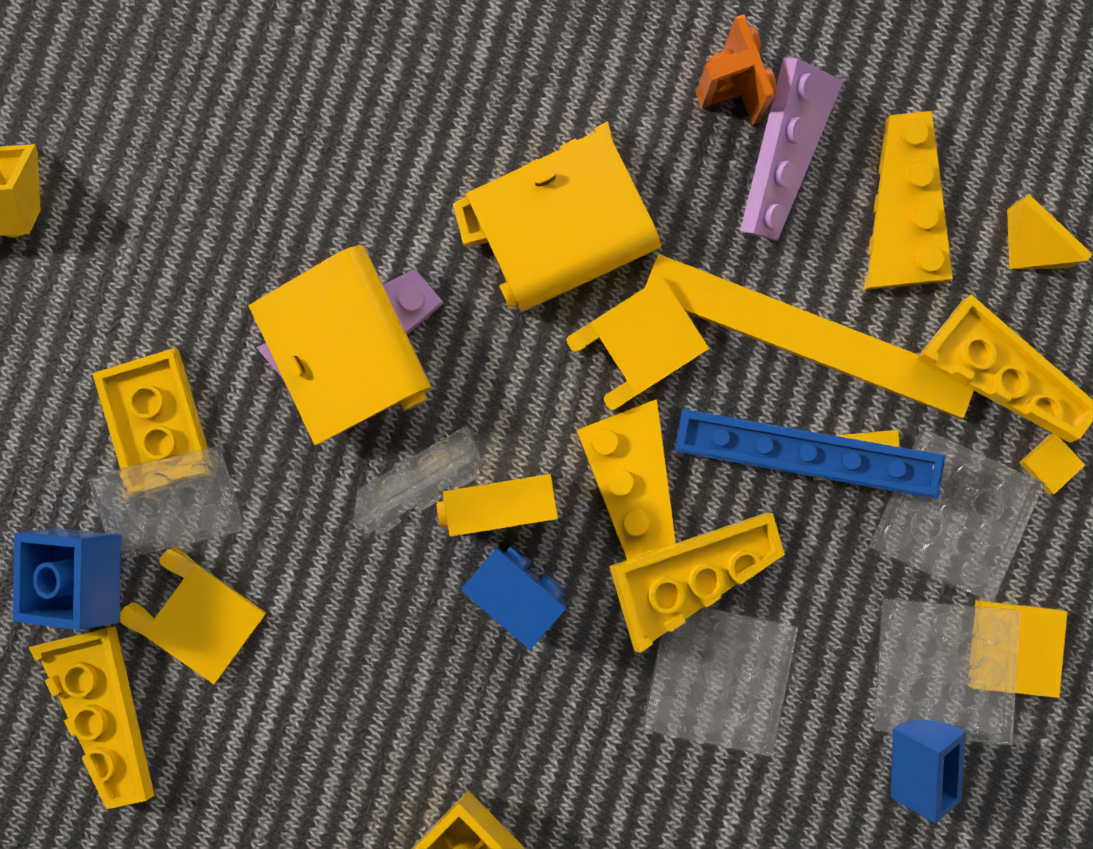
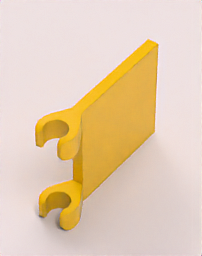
M663 276L599 318L577 330L566 339L568 346L575 353L600 338L627 381L604 396V402L611 410L620 407L709 349Z
M172 547L163 553L159 562L166 569L183 577V581L155 619L139 604L132 602L121 610L120 623L144 635L212 684H215L266 615V612L199 566L182 550Z

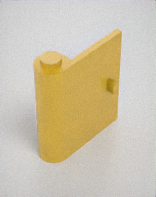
M606 128L466 193L469 203L503 272L506 282L499 285L506 303L510 309L518 306L521 313L661 248L660 238L653 221ZM555 178L553 181H550V182H548V183H546V184H544V185H542V186H538V185H540V184H543V183H545V182H547V181H549V180Z
M363 245L350 247L331 256L248 305L315 446L387 408L401 404L403 410L406 411L428 400L425 393L432 386Z

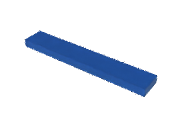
M682 409L675 445V452L932 499H938L946 457V455L686 409Z

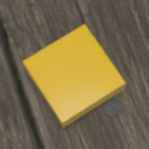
M1049 434L1019 462L1048 494H1055L1085 466L1063 440L1055 434Z

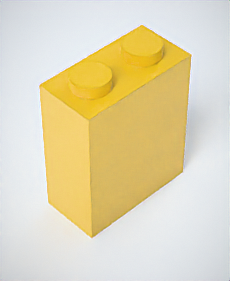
M551 474L442 491L444 501L437 502L440 527H448L450 537L558 519Z

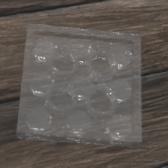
M468 425L357 490L354 522L364 537L373 531L377 535H381L391 530L400 523V515L414 507L417 511L430 507L441 498L439 492L454 483L457 487H462L475 480L481 474L479 469L485 466L486 463L477 440Z
M926 429L920 430L912 448L913 450L946 455L938 499L893 492L869 548L993 603L1045 483Z
M882 598L874 730L893 733V728L905 722L936 720L954 725L966 731L965 741L1012 746L1020 611Z
M703 607L685 619L686 622L674 631H668L660 636L642 725L643 730L773 757L798 627Z

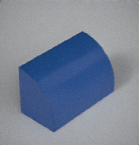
M914 720L893 728L891 798L935 824L962 801L966 731L954 725L936 720Z

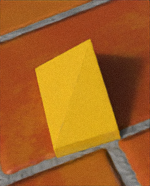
M1030 194L1014 203L1007 210L1009 269L1071 268L1087 261L1093 255Z

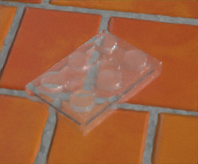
M221 446L93 475L88 480L105 533L121 534V559L240 532L244 527Z

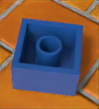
M59 528L14 533L13 622L83 630L120 622L121 534Z
M500 544L462 587L461 591L525 647L531 650L565 611L566 604L562 598L565 594L563 592L564 589L546 573L539 578L528 569L531 560L514 545L505 549Z

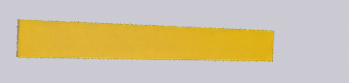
M657 255L645 287L663 276L686 313L957 419L964 418L974 390L917 360L918 354L666 256Z

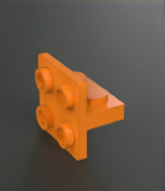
M744 14L734 18L724 51L713 55L708 60L709 63L705 64L696 96L702 109L741 95L750 121L754 125L762 121L774 98V93L777 91V84L772 69L769 66L764 68L759 54L761 52V40L758 31L754 26L749 27Z

